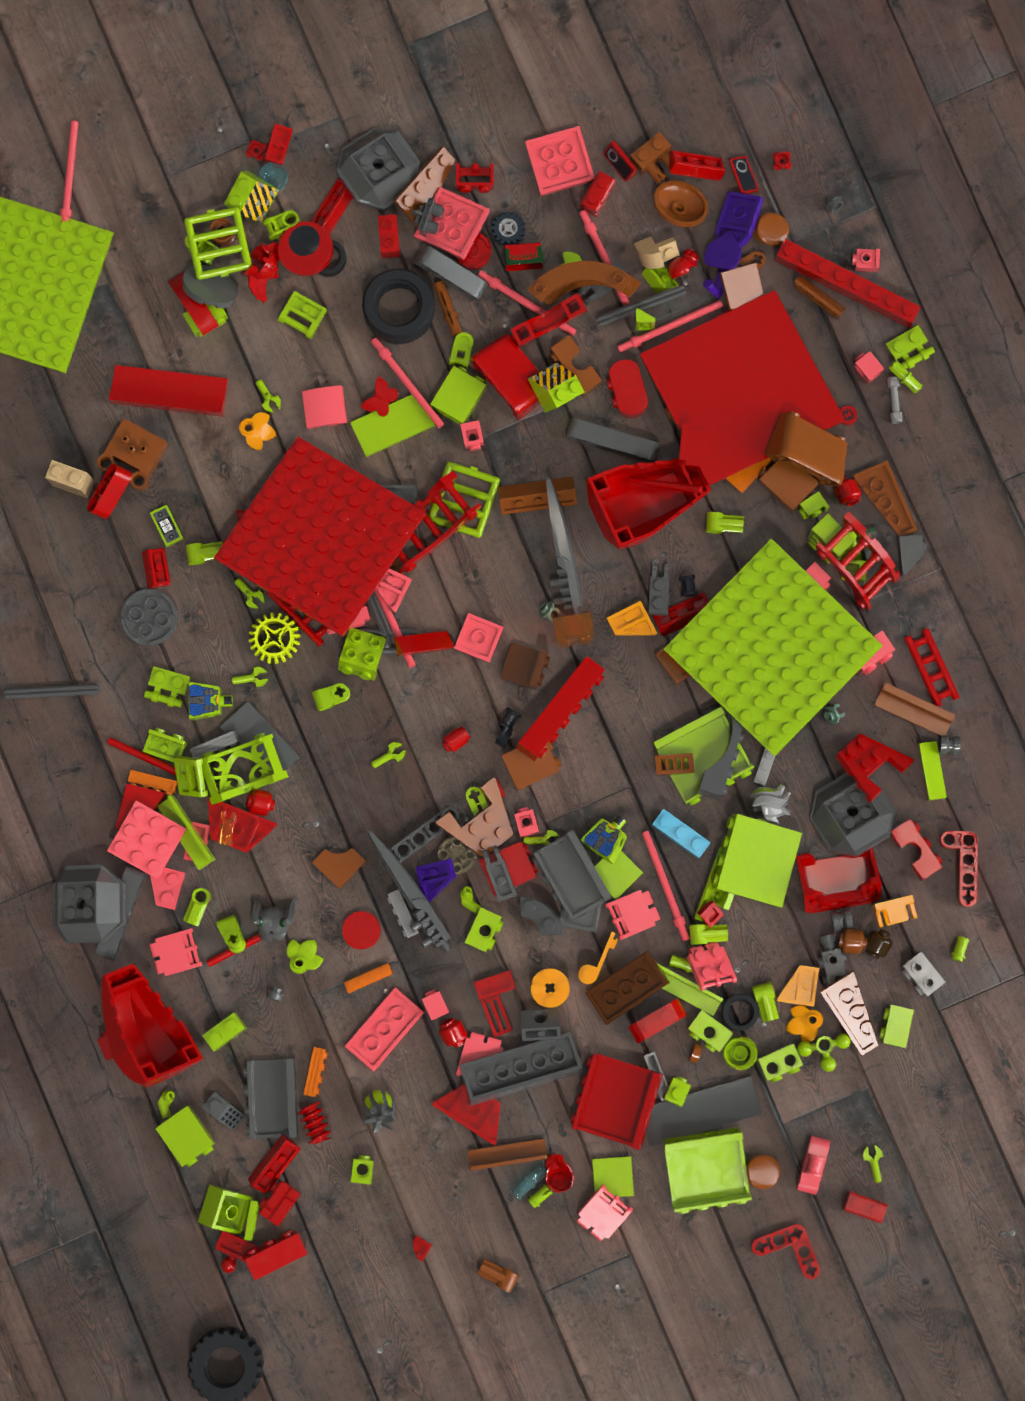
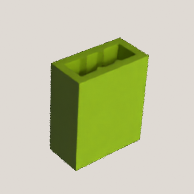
M453 366L430 406L433 410L460 425L467 422L487 387L482 378L478 376L472 377L468 374L469 371L461 366L458 368Z
M190 1105L155 1128L182 1167L187 1165L189 1168L198 1161L197 1157L203 1153L206 1156L214 1150L212 1146L216 1144Z

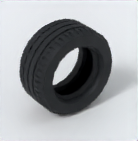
M396 268L386 272L383 271L378 276L376 275L369 282L362 298L363 315L370 331L381 340L391 344H406L419 339L431 326L435 314L434 298L429 285L420 275L407 269ZM397 288L409 290L416 295L420 303L418 313L413 320L401 325L386 322L381 318L377 309L382 296L386 292Z

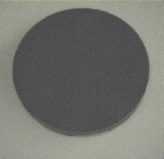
M201 265L202 271L216 269L214 267ZM194 266L185 271L182 278L183 289L186 294L201 305L206 303L216 308H225L232 305L236 300L238 288L230 276L221 277L220 275L198 280L195 275Z
M143 589L133 593L124 602L120 622L124 633L133 642L143 646H156L168 640L174 633L178 623V612L174 602L165 593L154 589Z

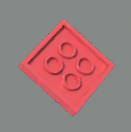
M579 126L525 141L541 196L594 181L595 177Z
M439 187L434 200L435 203L443 206L445 211L442 218L433 216L431 220L439 224L437 234L427 233L426 236L420 235L421 231L417 229L414 237L464 260L490 210Z
M136 800L107 851L158 879L187 828Z

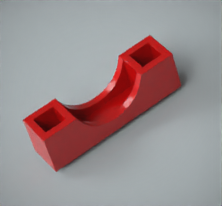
M577 293L543 314L526 320L510 330L518 345L523 347L589 310L581 295Z

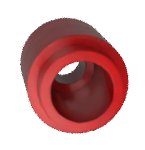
M463 726L460 728L456 727L442 737L443 742L441 744L447 752L451 751L454 753L466 745L471 737Z

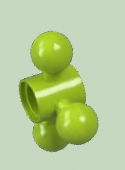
M845 1033L839 1034L834 1040L827 1036H821L816 1039L814 1044L807 1041L800 1042L797 1051L803 1057L809 1056L814 1050L823 1054L820 1066L825 1072H831L835 1069L836 1062L830 1057L829 1053L834 1046H838L841 1049L848 1048L851 1039ZM823 1039L829 1042V1048L825 1051L819 1048V1042Z

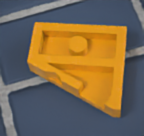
M641 601L607 617V621L615 636L657 635V631Z
M799 965L778 996L777 1002L814 1007L819 968Z

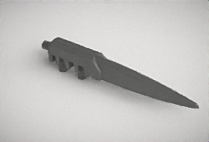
M546 477L549 513L557 564L561 567L557 569L559 578L550 579L551 587L560 585L562 597L553 598L555 606L564 604V610L571 609L572 618L580 617L578 607L583 606L573 547L556 491L551 479Z
M367 831L378 855L405 898L406 903L410 909L416 910L412 916L417 921L410 925V928L415 932L422 927L423 933H426L428 936L420 942L422 947L426 948L432 944L433 948L441 946L445 953L452 948L447 942L451 938L417 884L383 842L372 831Z

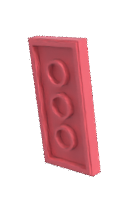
M395 987L348 1041L345 1047L374 1072L424 1012Z

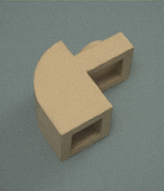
M650 236L634 243L640 263L649 269L665 267V261L680 256L674 237L655 244Z

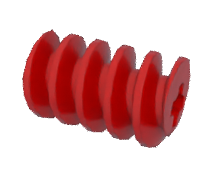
M320 1101L302 1107L298 1112V1115H305L301 1122L308 1123L303 1127L304 1130H310L306 1137H313L308 1142L309 1144H318L333 1138L327 1137L331 1133L330 1130H324L328 1123L321 1122L325 1118V1115H319L323 1109L316 1108Z

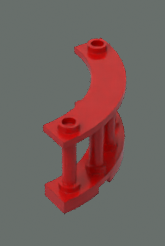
M454 471L440 478L427 492L429 495L423 501L419 500L414 504V506L427 512L426 508L431 503H436L453 526L443 534L426 513L423 521L437 540L426 548L417 535L413 533L410 540L420 553L409 559L401 551L397 557L404 565L398 573L402 574L405 571L409 573L414 570L419 561L449 539L468 520L472 521L478 516L477 511L481 508L480 503L473 508L467 504L454 487L455 484L453 482L458 477ZM444 491H448L465 512L459 520L442 500L441 494Z
M848 512L842 520L844 522L843 528L825 546L819 542L816 545L818 550L816 553L823 560L827 559L845 579L857 600L855 603L864 610L866 608L869 611L871 609L870 600L887 582L890 583L892 581L895 584L900 579V573L898 570L894 571L896 565L881 544L874 537L870 539L865 532L867 529ZM849 531H853L860 538L859 542L839 562L830 551ZM864 547H868L872 552L870 554L871 557L851 575L845 567ZM878 562L880 569L860 587L857 581Z

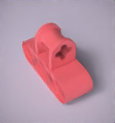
M814 1135L810 1136L797 1190L813 1195L817 1194L830 1147V1140Z

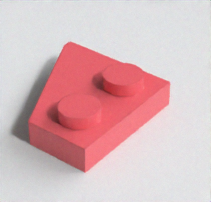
M389 568L377 586L376 590L393 612H397L412 579Z
M164 868L158 879L150 875L157 906L176 910L186 873Z

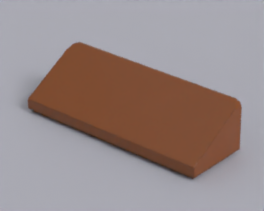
M799 276L794 281L793 287L834 318L839 319L846 310L844 306L805 277Z

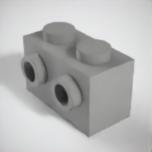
M922 951L901 966L904 969L902 974L908 981L911 979L915 983L914 989L920 996L928 997L946 983Z

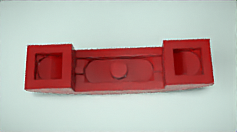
M184 272L167 282L204 336L218 327L219 324L205 303L201 305L186 294L183 289L182 278Z

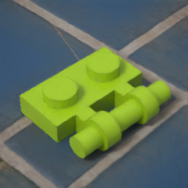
M919 325L885 345L894 361L900 358L903 359L904 362L901 365L905 369L915 367L916 363L921 360L925 361L931 354L935 353L932 346L927 349L922 346L928 340ZM916 349L918 354L910 358L908 353Z
M153 666L148 685L155 687L153 692L146 690L144 698L151 699V702L165 703L172 708L174 706L181 708L183 700L177 699L178 694L186 695L191 677ZM161 690L170 691V697L160 694Z

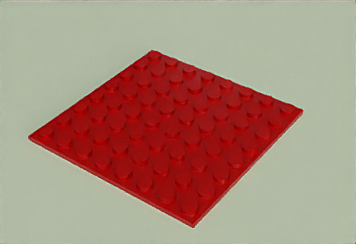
M775 290L640 354L680 433L682 423H689L692 429L704 430L702 462L699 469L708 486L769 458L764 454L781 413L796 412L800 415L799 418L823 430H827L845 421Z
M297 437L216 553L214 559L343 637L425 517L426 512L309 442Z

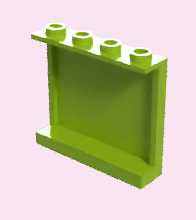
M722 707L653 742L658 755L693 753L695 773L670 775L685 805L690 803L692 806L701 801L700 797L702 795L697 794L701 778L707 769L715 765L722 758L727 749L730 725ZM738 743L736 748L739 750L737 760H733L731 767L734 768L732 776L727 778L726 785L729 786L735 783L734 779L740 776L743 779L751 775V770L754 769L740 743ZM684 758L685 769H689L688 758ZM672 759L669 760L670 770H673ZM676 759L677 769H681L680 759Z
M732 814V817H729L727 821V835H724L722 839V853L718 855L716 861L718 868L717 872L712 876V889H718L782 908L802 833L740 814Z
M740 1127L663 1139L674 1212L683 1214L692 1209L706 1210L711 1206L725 1207L729 1203L744 1204L748 1200H752L742 1142L743 1134Z

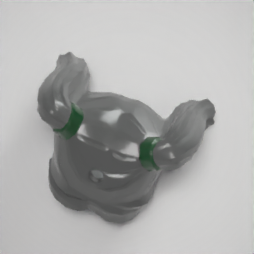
M251 898L249 917L252 924L258 926L260 937L265 941H271L272 939L280 941L284 939L288 926L294 920L295 906L298 904L297 899L289 900L283 910L279 907L262 908L258 898Z

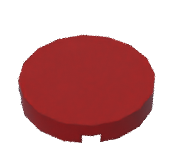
M478 233L465 259L455 258L462 267L469 270H478L490 261L492 255L491 244L488 238Z
M359 911L347 917L343 923L342 933L348 945L355 949L364 950L376 944L380 937L381 928L375 916L369 912Z

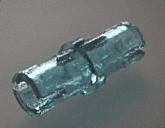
M537 1164L511 1192L521 1200L531 1188L534 1189L536 1187L535 1184L544 1176L546 1170L540 1164Z

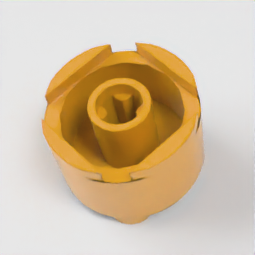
M548 968L541 970L534 976L531 982V994L539 1005L554 1008L561 1005L568 997L569 982L566 976L559 970ZM553 983L555 985V992L546 993L547 988L545 985Z

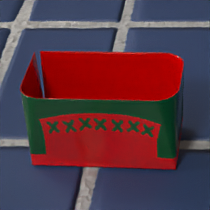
M541 242L505 245L506 271L543 269L542 263L544 266Z

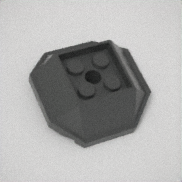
M371 129L341 148L336 174L357 204L385 211L395 204L393 202L394 198L418 173L420 161L399 131ZM380 163L383 165V167L381 169L374 168V164Z
M845 773L815 792L810 822L830 853L857 857L890 837L896 810L883 790L869 803L865 798L866 794L864 791L859 790L856 786L857 782L853 776ZM869 778L872 782L879 786L875 779ZM850 810L858 812L854 817L849 816L847 813Z
M102 864L66 866L52 886V925L64 941L69 944L106 942L126 923V884L107 866ZM83 900H85V902H86V905H85L84 908L82 907V902H83Z

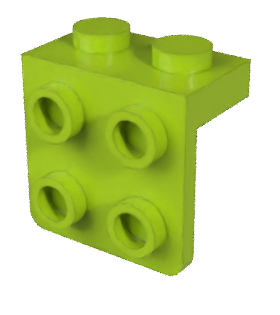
M351 628L339 658L338 670L347 675L354 674L364 680L375 681L386 639Z

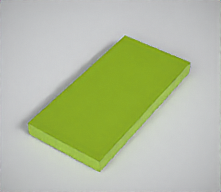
M413 395L390 404L389 413L385 417L379 416L377 411L350 422L366 458L435 427L434 422Z

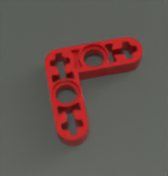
M800 1224L790 1225L753 1240L751 1244L752 1251L759 1256L792 1245L802 1274L807 1279L818 1277L820 1273L818 1262L806 1230ZM796 1227L798 1230H802L800 1238L792 1236L789 1237L792 1241L788 1242L784 1231L788 1230V1234H791ZM777 1234H781L784 1237L783 1244L779 1246L773 1242V1237ZM769 1237L770 1244L773 1246L772 1249H769L768 1245L763 1247V1252L755 1250L758 1241L762 1244L767 1243L766 1238ZM801 1246L809 1248L808 1256L801 1257L798 1254ZM811 1257L813 1261H809L810 1265L816 1267L812 1276L805 1272L808 1269L807 1264L804 1263L802 1265L801 1261L809 1260Z

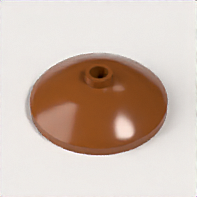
M665 182L656 189L653 197L654 206L659 215L667 222L679 227L697 226L705 220L708 214V202L703 193L686 182Z

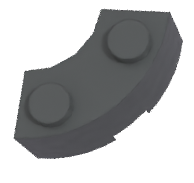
M520 897L521 917L533 920L539 927L540 935H565L563 923L559 915L547 903L534 898Z

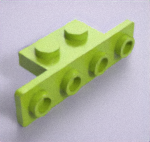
M721 846L719 847L694 919L703 923L705 922L697 912L710 899L719 908L729 910L735 895L718 889H712L713 884H711L713 874L717 872L718 865H716L718 855L722 853L723 847Z

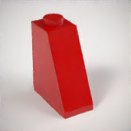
M126 784L115 829L119 830L136 800L156 810L157 806L165 799L166 794Z

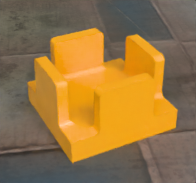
M913 895L872 905L871 909L874 913L877 927H883L880 912L883 913L887 926L907 921L909 917L906 905L909 908L911 919H916L917 914Z

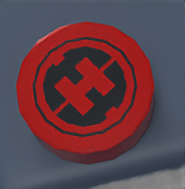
M852 406L842 407L840 411L845 421L841 424L846 426L854 424L857 419L856 409Z

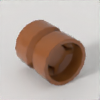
M218 218L211 223L210 231L232 227L233 224L228 219ZM236 234L214 238L213 242L220 248L232 246L236 241Z

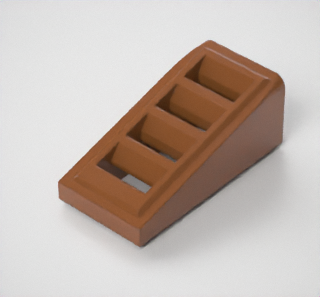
M693 753L655 756L656 776L695 773ZM684 758H688L689 769H685ZM670 759L673 760V770L669 768ZM676 759H680L681 769H677ZM661 760H665L666 770H662Z

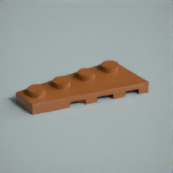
M888 460L852 475L898 536H907L918 531Z

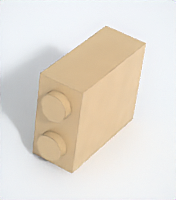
M54 460L51 461L45 477L52 486L87 499L94 484L93 478L87 472Z

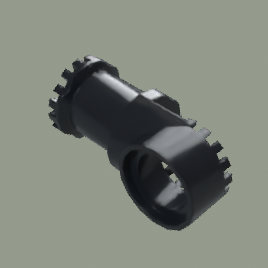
M509 707L506 708L507 712L502 720L497 723L503 729L500 735H498L500 738H497L495 744L502 748H505L512 736L513 726L517 719L522 716Z

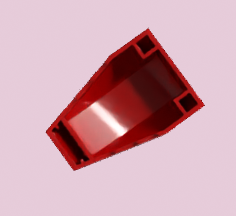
M679 458L652 463L643 462L636 463L635 465H620L587 478L588 504L604 538L617 549L633 547L649 540L711 492L710 486H708L699 467L678 465ZM636 477L702 486L703 490L699 494L630 485V478Z
M133 963L102 976L100 991L101 1010L114 1061L122 1073L129 1079L148 1088L178 1075L200 1062L203 1057L185 1024L175 1018L173 1015L174 1011L169 1006L166 1007L160 1000L161 996L157 991L154 992L149 987V981Z

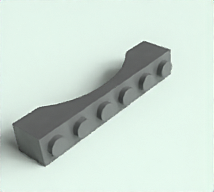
M727 710L726 713L730 725L727 749L722 758L704 772L697 794L717 801L727 793L729 785H726L727 778H731L734 770L731 764L733 760H737L739 750L736 748L738 743H742L745 734L742 732L743 726Z

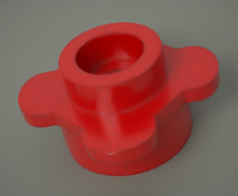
M251 140L246 156L248 158H256L257 161L263 160V153L267 150L266 144Z
M790 152L773 153V168L776 171L784 168L789 170L792 167Z

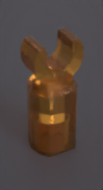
M225 811L221 812L220 817L223 824H220L218 844L231 845L233 826L231 825L236 818L235 812H232L230 819L225 818Z

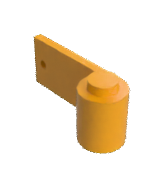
M611 932L598 966L584 965L580 968L578 978L583 984H592L597 979L609 948L614 950L618 941L617 938L616 940L613 939L614 932Z

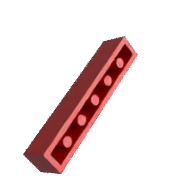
M586 656L518 742L516 748L534 762L538 757L542 758L548 751L546 746L549 743L553 744L559 737L557 732L561 728L565 729L571 720L568 718L572 713L576 715L581 709L582 705L580 703L583 699L587 701L592 695L593 691L591 689L594 685L599 686L605 677L602 675L605 669Z

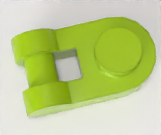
M462 332L456 336L450 357V365L459 364L464 368L469 367L473 349V338L470 334ZM458 352L465 353L464 358L457 357Z

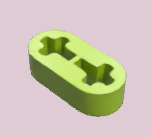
M470 787L467 790V802L473 815L476 816L479 813L477 806L481 805L482 809H485L488 804L478 787ZM473 790L475 791V793H480V795L477 796L479 800V803L477 804L475 803L473 798H469V796H471V791Z

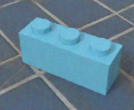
M665 809L661 811L652 824V827L698 860L711 843Z

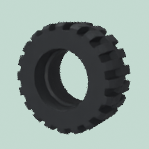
M220 1327L204 1334L194 1344L187 1361L189 1369L187 1374L188 1378L192 1381L193 1389L199 1392V1396L207 1398L208 1401H242L258 1386L264 1371V1358H262L261 1348L256 1344L257 1341L248 1335L249 1333L240 1331L236 1327ZM221 1347H230L237 1350L244 1361V1370L241 1377L231 1384L216 1382L208 1372L207 1363L211 1353Z

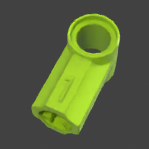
M707 512L705 532L712 534H721L723 532L743 533L744 516Z
M223 542L186 545L188 565H199L205 563V561L215 560L214 556L223 545Z
M198 888L194 890L183 921L199 927L207 904L211 900V893L208 889ZM199 891H203L206 894L204 902H200L197 899Z
M706 924L689 925L690 945L728 941L727 925H713L711 928L706 926Z
M771 981L752 986L762 1022L779 1019Z

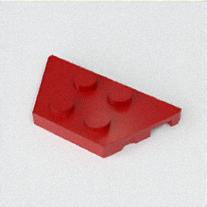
M210 797L207 799L210 838L245 853H248L278 825L275 822L224 802L212 805Z
M463 1084L433 1102L432 1106L494 1146L496 1145L501 1105L499 1101L492 1099L470 1106L466 1088Z

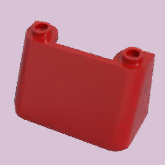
M504 334L470 357L471 365L476 371L480 369V374L488 380L503 398L506 405L514 412L513 415L518 421L540 405L528 378L539 373V371L518 347L517 341L512 334Z
M873 847L857 857L844 855L815 860L813 855L803 853L795 858L803 905L807 913H819L871 904L881 899V879Z

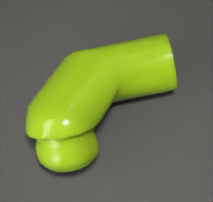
M468 886L464 887L460 892L461 904L477 914L481 906L473 901L472 889Z
M171 1090L164 1091L157 1102L162 1119L172 1116L169 1105L175 1098V1094Z

